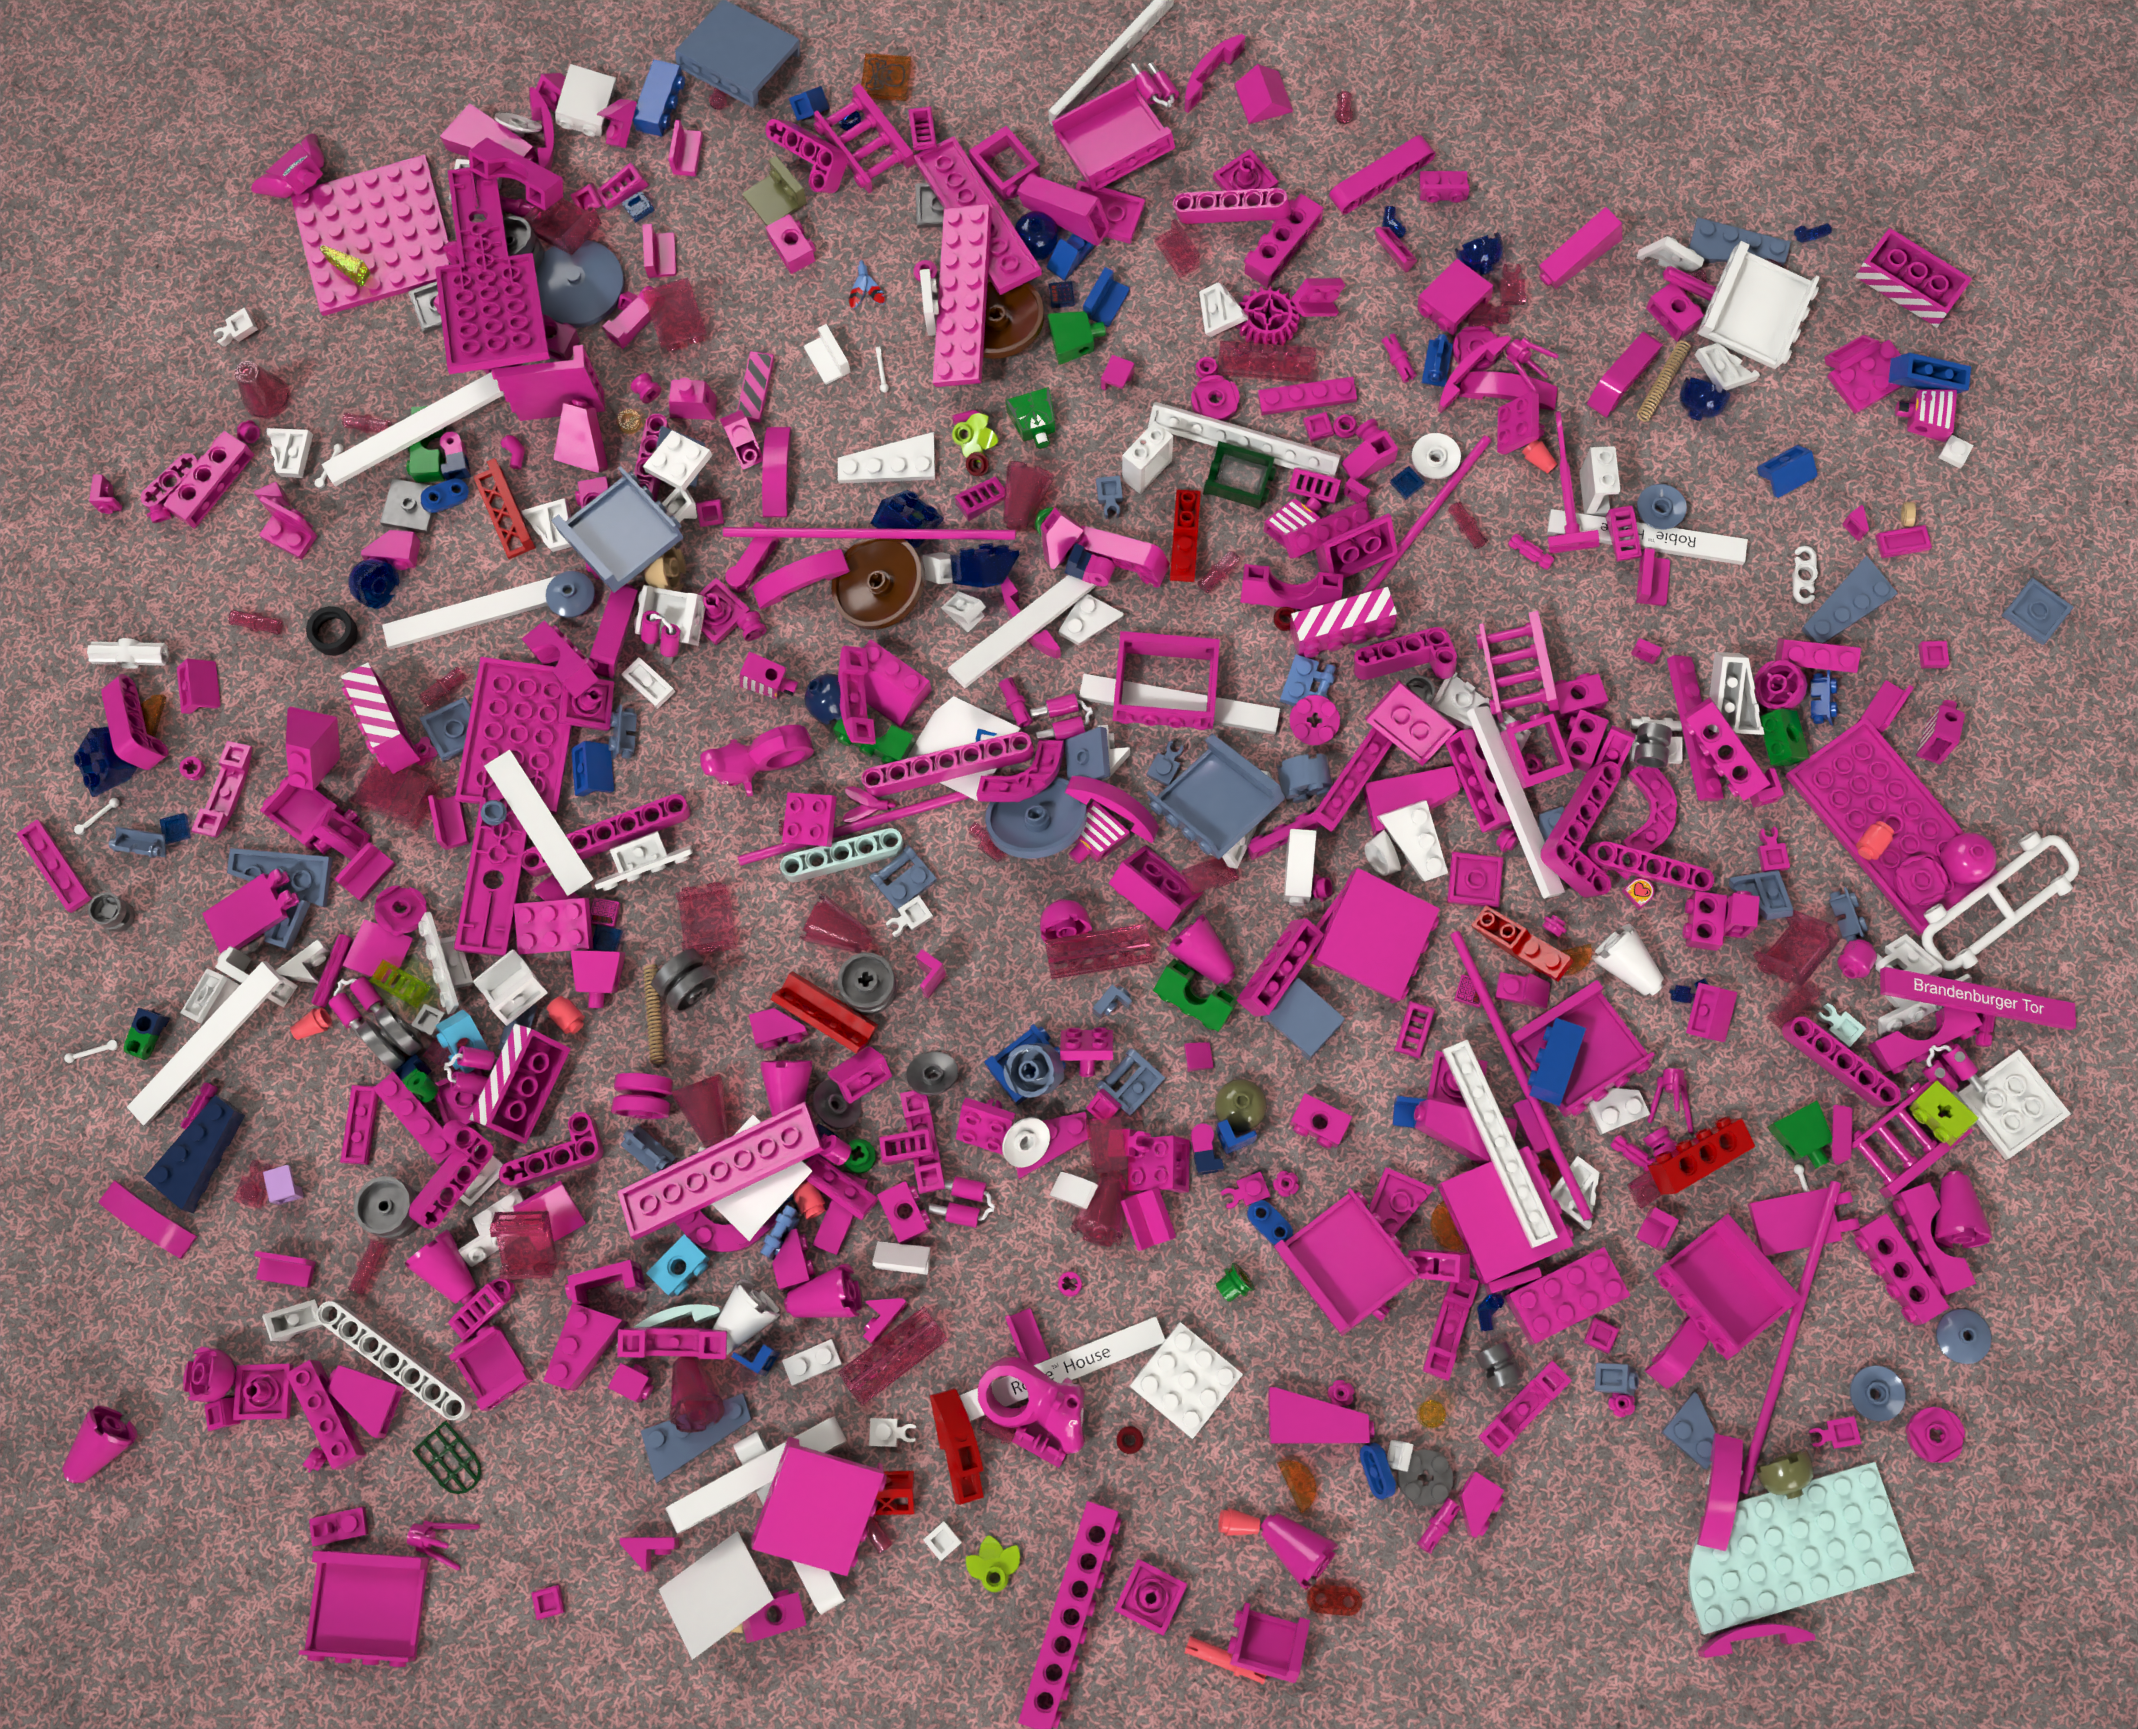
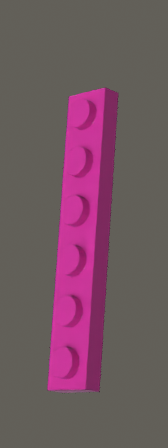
M1673 655L1667 658L1698 801H1719L1724 799L1719 775L1712 765L1716 761L1711 754L1707 757L1698 745L1702 742L1697 734L1691 736L1683 724L1687 721L1684 714L1702 703L1693 660L1690 656ZM1706 726L1703 733L1710 736L1708 726Z
M1372 726L1311 817L1332 832L1393 742Z

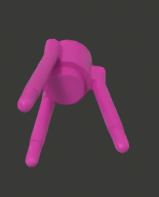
M1526 338L1522 340L1515 339L1506 350L1508 355L1506 358L1515 366L1531 390L1535 391V385L1519 363H1527L1544 379H1547L1548 375L1530 359L1532 355L1530 348L1555 359L1558 358V354L1533 344Z
M1675 1068L1664 1069L1663 1077L1657 1078V1088L1647 1121L1652 1123L1662 1089L1665 1087V1092L1674 1094L1675 1111L1680 1110L1681 1093L1688 1132L1692 1134L1693 1125L1684 1070Z
M425 1520L423 1525L414 1523L411 1526L407 1535V1544L416 1547V1551L425 1553L455 1570H460V1565L430 1549L432 1545L445 1549L449 1547L448 1543L435 1539L436 1532L432 1530L479 1529L480 1525L469 1523H433Z

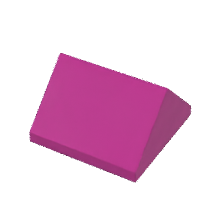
M1257 64L1234 85L1248 124L1293 112L1279 71Z

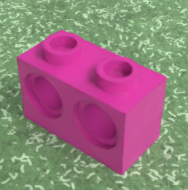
M1581 709L1576 717L1571 715L1566 730L1570 731L1568 738L1562 739L1573 767L1586 772L1590 769L1609 720ZM1580 725L1588 726L1591 732H1583L1580 729ZM1578 747L1581 749L1582 755L1574 754L1571 748Z
M1695 891L1690 898H1687L1685 913L1689 914L1688 923L1684 924L1682 937L1686 938L1687 947L1717 951L1723 945L1727 895ZM1699 904H1706L1710 909V913L1702 912ZM1697 928L1704 929L1708 934V938L1700 937L1697 933Z
M1420 1248L1408 1250V1255L1419 1266L1416 1270L1419 1279L1458 1283L1469 1281L1470 1253Z

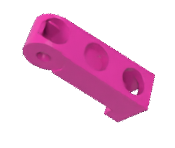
M652 286L643 288L638 297L612 322L608 320L602 326L607 338L621 349H624L662 308L665 303V296Z
M756 522L753 526L759 528H767L758 522ZM753 538L737 564L729 568L725 574L728 586L733 592H744L750 586L780 542L779 538Z

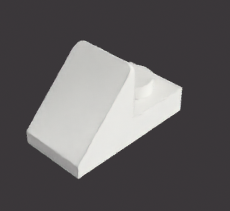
M676 488L662 503L668 511L666 515L668 517L673 515L679 523L684 518H697L696 504L687 488L684 492Z
M958 591L941 608L966 632H969L984 617L982 611L986 607L981 600Z
M1100 725L1098 727L1107 729L1111 777L1130 756V748H1115L1114 733H1109L1108 725ZM1110 777L1104 778L1102 781L1108 780Z
M317 939L275 971L291 981L318 984L319 980L310 968L325 962L326 956L331 952L324 943Z
M315 1299L263 1314L262 1318L270 1341H289L296 1334L321 1327L322 1324L317 1318L318 1307Z

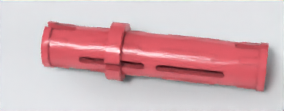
M1190 1635L1184 1653L1234 1672V1676L1239 1677V1675H1242L1262 1685L1264 1684L1267 1675L1230 1665L1232 1654Z

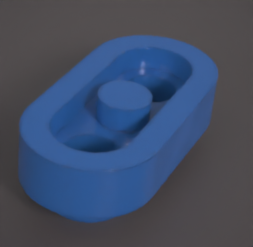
M450 479L424 489L421 493L420 503L427 512L437 513L464 503L468 497L469 489L464 481ZM458 487L461 491L454 493L452 488ZM435 495L438 500L431 501L429 496Z
M1257 1200L1249 1206L1247 1211L1249 1222L1272 1245H1276L1281 1240L1285 1242L1293 1236L1291 1225L1270 1203L1264 1200ZM1258 1209H1263L1266 1212L1264 1218L1257 1217L1256 1211ZM1282 1228L1285 1235L1277 1237L1275 1229Z
M1377 1443L1362 1446L1360 1449V1460L1373 1495L1380 1500L1393 1496L1396 1490V1481L1389 1467L1385 1450Z

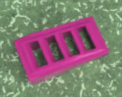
M931 106L908 109L914 151L937 148ZM930 134L928 136L916 137V135Z
M630 162L602 185L597 192L605 207L610 210L641 192L649 184L640 170ZM617 186L620 189L618 193L614 189ZM610 191L613 197L609 199L606 192Z
M1294 468L1288 492L1308 498L1313 497L1319 501L1335 505L1342 481L1333 477ZM1302 475L1304 480L1301 489H1297L1299 476ZM1309 478H1313L1310 492L1305 491ZM1318 480L1323 481L1320 493L1316 494L1315 490ZM1328 483L1332 484L1329 497L1324 496Z
M995 476L961 492L954 498L956 505L969 522L1008 498L1009 494ZM994 485L1000 494L995 496L990 487ZM986 490L991 498L987 499L982 492ZM978 495L982 502L978 503V501L975 499V496ZM971 500L974 506L970 507L967 501Z
M1633 506L1610 509L1606 515V521L1616 561L1641 558L1642 553ZM1628 526L1627 530L1618 531V528ZM1629 536H1630V538H1631V539H1629V540H1624V541H1620V539H1619V538L1629 537ZM1633 546L1632 550L1621 551L1622 547Z
M1408 1001L1394 1051L1420 1059L1435 1011L1434 1008ZM1412 1011L1426 1014L1425 1019L1413 1016ZM1409 1021L1423 1024L1422 1029L1408 1025ZM1406 1031L1420 1034L1419 1039L1405 1035ZM1403 1040L1418 1044L1417 1048L1414 1049L1402 1045Z
M931 1128L879 1137L882 1163L886 1166L934 1155ZM922 1136L925 1137V1150H921L920 1137ZM910 1139L915 1140L916 1151L914 1152L911 1150ZM905 1141L906 1153L902 1154L901 1142ZM896 1143L897 1155H893L892 1144Z
M491 1282L487 1283L448 1321V1324L463 1341L476 1337V1333L487 1325L507 1301ZM486 1295L493 1302V1307L484 1298ZM478 1303H479V1305L485 1310V1312H486L485 1314H484L483 1311L478 1307ZM470 1312H472V1314L477 1318V1320H478L477 1322H476V1320L471 1316Z

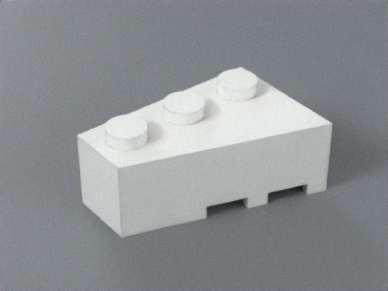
M1715 652L1709 697H1711L1735 733L1764 735L1759 717V706L1756 703L1754 693L1755 686L1749 658L1740 653ZM1707 725L1713 732L1717 731L1716 725Z

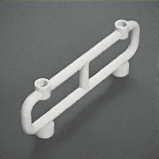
M2037 831L2029 833L2018 841L2025 852L1948 911L1940 903L1931 907L1923 914L1929 925L1923 931L1922 945L1925 951L1942 965L1943 970L1953 971L1961 966L1964 969L1974 966L1978 962L1975 955L2054 894L2057 893L2059 896H2062L2073 889L2070 882L2078 875L2080 869L2079 861L2076 854L2063 838L2056 835H2048L2041 838ZM2051 845L2056 846L2068 862V870L2063 875L2053 879L2049 886L2014 912L1997 886ZM1989 894L2006 919L1971 946L1957 953L1954 959L1950 961L1945 960L1934 945L1933 936L1978 900Z

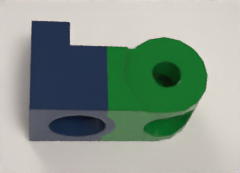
M138 1008L124 1043V1052L142 1060L150 1058L163 1027L167 1026L170 1017L149 1009Z
M416 1054L411 1056L395 1071L407 1089L422 1103L431 1101L437 1095L438 1085L427 1076L432 1070Z

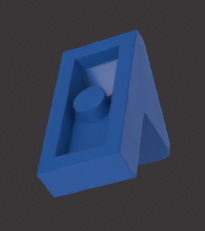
M1072 234L1067 241L1060 239L1046 269L1066 281L1093 250L1094 245L1075 234Z

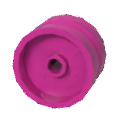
M643 1073L616 1074L614 1089L624 1095H618L612 1099L611 1112L619 1116L637 1119L668 1118L671 1104L662 1098L672 1094L673 1080L663 1076Z

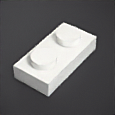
M640 657L622 673L623 678L657 709L675 693V690Z
M833 1339L782 1360L792 1386L843 1365Z

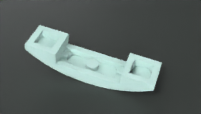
M703 1304L682 1305L658 1312L644 1319L633 1328L661 1327L693 1315L695 1322L702 1323L718 1317L723 1309Z

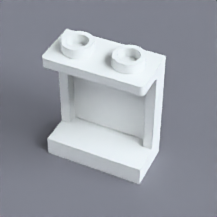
M570 64L555 111L556 124L564 129L581 131L587 136L601 137L605 118L596 114L609 106L611 97L615 93L616 78Z
M1614 446L1590 447L1579 472L1584 514L1606 516L1610 510L1609 495L1619 494L1620 492L1616 448Z
M643 585L638 599L640 604L638 615L634 620L635 634L641 635L642 616L646 611L652 610L663 614L669 624L677 625L680 628L679 643L698 646L706 608L703 604L705 596ZM661 618L660 638H659V639H661L662 627L665 625V624L663 623V621H662V618Z
M229 946L227 950L220 954L215 968L243 983L249 976L245 973V969L252 958ZM281 976L284 980L267 998L284 1008L298 985Z
M515 950L509 951L473 981L490 1003L489 1007L506 1026L548 993L527 963Z

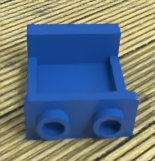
M1032 1024L1026 1033L995 1057L992 1055L984 1061L987 1069L1017 1106L1028 1097L1015 1093L1009 1088L1004 1077V1066L1007 1063L1010 1052L1021 1045L1032 1043L1050 1044L1048 1040L1051 1038L1042 1026L1037 1028L1035 1024ZM1057 1046V1047L1054 1048V1049H1055V1050L1059 1053V1055H1060V1048ZM1036 1068L1032 1069L1033 1074H1035Z

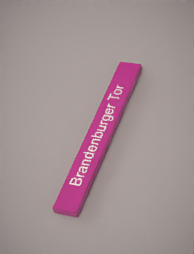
M1889 967L1880 969L1881 995L2060 1029L2073 1030L2076 1028L2075 1003Z

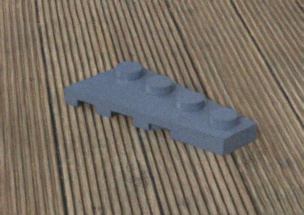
M1698 217L1688 249L1694 250L1696 254L1703 257L1705 263L1728 262L1732 250L1740 241H1743L1750 245L1747 252L1775 265L1784 266L1791 242Z
M1866 555L1801 630L1810 641L1826 643L1894 598L1898 593Z
M230 848L227 873L252 881L262 873L269 875L275 869H279L281 873L285 871L290 881L277 888L276 891L283 892L289 890L290 894L295 892L299 899L326 908L332 858Z
M745 1394L734 1396L641 1430L655 1482H661L667 1476L710 1449V1447L750 1422L752 1416Z

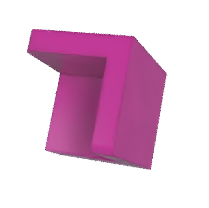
M1112 355L1101 377V389L1106 391L1108 384L1123 389L1127 380L1131 382L1134 375V363Z
M1774 767L1769 768L1764 773L1770 785L1750 797L1753 808L1778 802L1784 796Z
M1654 1207L1648 1211L1636 1238L1659 1251L1663 1250L1667 1246L1679 1220Z

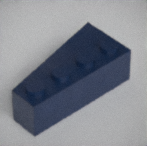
M215 1095L146 1174L144 1179L181 1210L194 1214L202 1193H205L215 1168H218L222 1161L221 1157L227 1146L232 1142L245 1115L226 1099Z

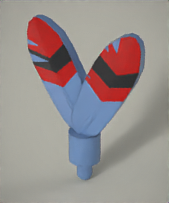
M860 260L858 266L859 276L854 283L849 297L850 307L854 309L860 305L865 290L876 303L884 304L885 297L882 290L868 276L867 266L864 265L863 260Z

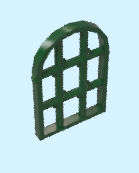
M446 1420L412 1450L438 1481L439 1485L450 1493H467L480 1480L482 1473L481 1463L476 1453L467 1446ZM445 1425L456 1437L451 1444L439 1432ZM434 1435L445 1445V1449L439 1455L427 1442ZM458 1442L471 1455L465 1461L454 1450V1446ZM423 1445L433 1455V1460L429 1464L417 1452ZM448 1451L451 1452L459 1462L458 1465H460L453 1472L443 1461V1456ZM473 1459L477 1464V1476L468 1467L470 1466L468 1463ZM437 1461L448 1473V1477L444 1481L431 1468ZM463 1468L475 1481L469 1488H466L457 1478V1473ZM453 1479L462 1491L451 1490L445 1484Z

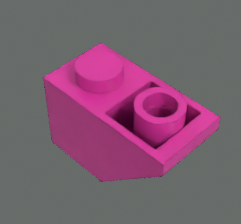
M742 410L719 419L742 470L763 461L761 450Z
M1384 430L1365 440L1341 462V465L1349 478L1351 477L1358 482L1394 463L1398 448L1388 432Z
M1054 507L1040 526L1044 559L1050 568L1054 570L1057 565L1063 563L1067 552L1072 545L1079 542L1084 531L1078 522Z
M389 530L361 550V556L369 566L374 568H383V565L392 566L398 570H407V567L416 568L421 541L414 532Z
M775 1008L749 1014L755 1044L759 1049L763 1048L764 1051L776 1049L779 1047V1043L787 1041L789 1044L799 1043L804 1040L803 1037L809 1036V1032L803 1024Z
M798 1229L790 1231L772 1262L778 1289L781 1291L799 1287L812 1280L811 1276L815 1275L813 1262L811 1259L807 1260L805 1250L809 1249L805 1233L800 1234Z
M1477 1472L1470 1474L1458 1495L1467 1534L1472 1538L1485 1534L1490 1525V1521L1487 1520L1492 1511L1497 1512L1504 1501V1498L1501 1496L1504 1490Z

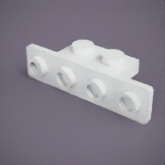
M655 831L610 848L618 872L596 880V890L603 888L604 891L618 886L617 882L627 879L628 882L642 877V872L651 870L652 873L666 868V863L675 861L676 864L684 862L693 853L692 846L689 845L667 854L659 832Z
M425 912L418 924L419 932L422 937H425L427 943L425 948L426 955L429 960H432L434 966L433 978L435 983H439L441 1005L446 1007L448 1014H452L459 1006L454 989L470 986L473 983L465 953L454 950L456 936L439 939L431 912Z
M1969 974L1956 979L1957 981L1972 983V977ZM1885 995L1896 1010L1878 1019V1034L1881 1037H1885L1890 1033L1899 1031L1902 1027L1912 1022L1920 1021L1924 1016L1934 1011H1939L1945 1006Z
M518 1189L472 1218L480 1236L459 1249V1254L470 1267L475 1266L527 1232L513 1209V1206L525 1200Z

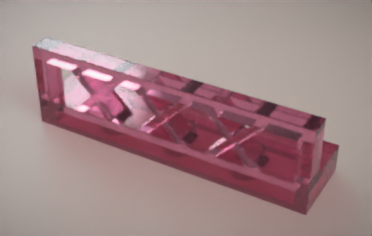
M1220 340L1217 375L1311 383L1314 376L1316 348Z
M1146 923L1045 940L1051 979L1152 963L1151 945ZM1145 950L1146 952L1145 955H1132L1135 951ZM1110 955H1118V956H1119V957H1118L1117 959H1115V960H1108V959H1106V958H1108ZM1086 959L1094 960L1091 964L1084 965L1081 963ZM1056 964H1068L1066 968L1055 970L1054 965Z
M923 1306L839 1370L838 1373L852 1395L863 1406L940 1347L948 1338ZM923 1318L928 1320L920 1328H915L916 1324ZM904 1336L903 1341L898 1345H893L898 1337ZM882 1353L881 1358L871 1362L876 1354ZM861 1369L860 1373L852 1380L848 1378L855 1370Z

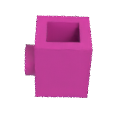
M620 1363L607 1388L634 1402L641 1403L643 1399L647 1400L652 1393L654 1385L651 1383L654 1378L647 1375L648 1369L638 1364H634L632 1368Z

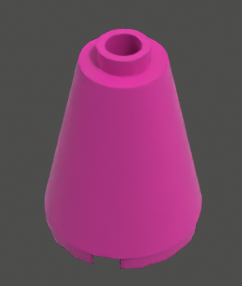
M1201 914L1195 918L1196 922L1193 925H1187L1165 949L1218 985L1222 982L1226 985L1236 975L1233 972L1236 967L1207 917Z
M777 1060L760 1062L772 1117L805 1102L813 1067L812 1061Z
M1961 1171L1948 1172L1947 1176L1941 1179L1939 1196L1941 1208L1937 1213L1936 1244L1946 1248H1953L1952 1243H1960L1962 1248H1973L1988 1244L1990 1242L1989 1238L1992 1239V1232L1970 1177L1964 1175Z
M448 1229L436 1236L429 1244L427 1243L404 1263L408 1269L454 1304L460 1301L464 1305L476 1295L473 1290L477 1286L463 1257L459 1254L456 1242Z
M841 1264L789 1291L787 1298L784 1299L786 1312L788 1314L791 1313L794 1318H853L859 1316V1313L856 1311L862 1308V1298L858 1281L853 1282L850 1275L855 1273L853 1268L849 1264Z
M99 1405L93 1410L91 1408L84 1418L62 1467L65 1479L74 1484L84 1483L133 1444L137 1438V1430L130 1421L125 1425L120 1420L122 1414L109 1407Z
M1279 1513L1274 1517L1271 1514L1268 1515L1260 1526L1263 1529L1261 1536L1297 1583L1305 1590L1312 1585L1308 1582L1310 1578L1314 1576L1318 1579L1335 1556L1332 1550L1339 1548L1334 1541Z

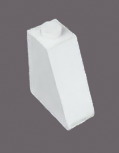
M1290 829L1286 851L1284 901L1289 902L1292 906H1304L1305 903L1310 902L1316 831Z

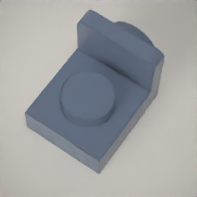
M1111 985L1095 1004L1092 1013L1100 1019L1104 1014L1109 1016L1117 1006V1003H1115L1116 999L1129 1009L1132 1005L1131 994L1121 986L1116 988L1114 985Z
M1596 1363L1595 1391L1635 1395V1389H1638L1639 1376L1633 1367L1628 1364Z

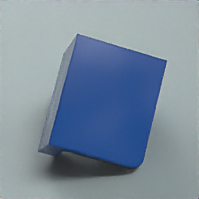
M822 86L789 98L797 121L814 115V112L817 110L820 113L829 109Z
M1397 1096L1394 1100L1393 1125L1415 1128L1417 1123L1414 1120L1415 1108L1420 1102L1428 1099Z

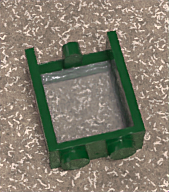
M1218 441L1215 457L1205 482L1203 495L1211 494L1259 510L1261 502L1266 503L1270 489L1266 488L1267 482H1273L1277 469V467H1273L1275 457Z

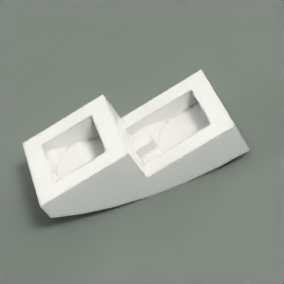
M1060 1172L1050 1196L1057 1200L1068 1202L1075 1207L1087 1209L1098 1185L1075 1175Z

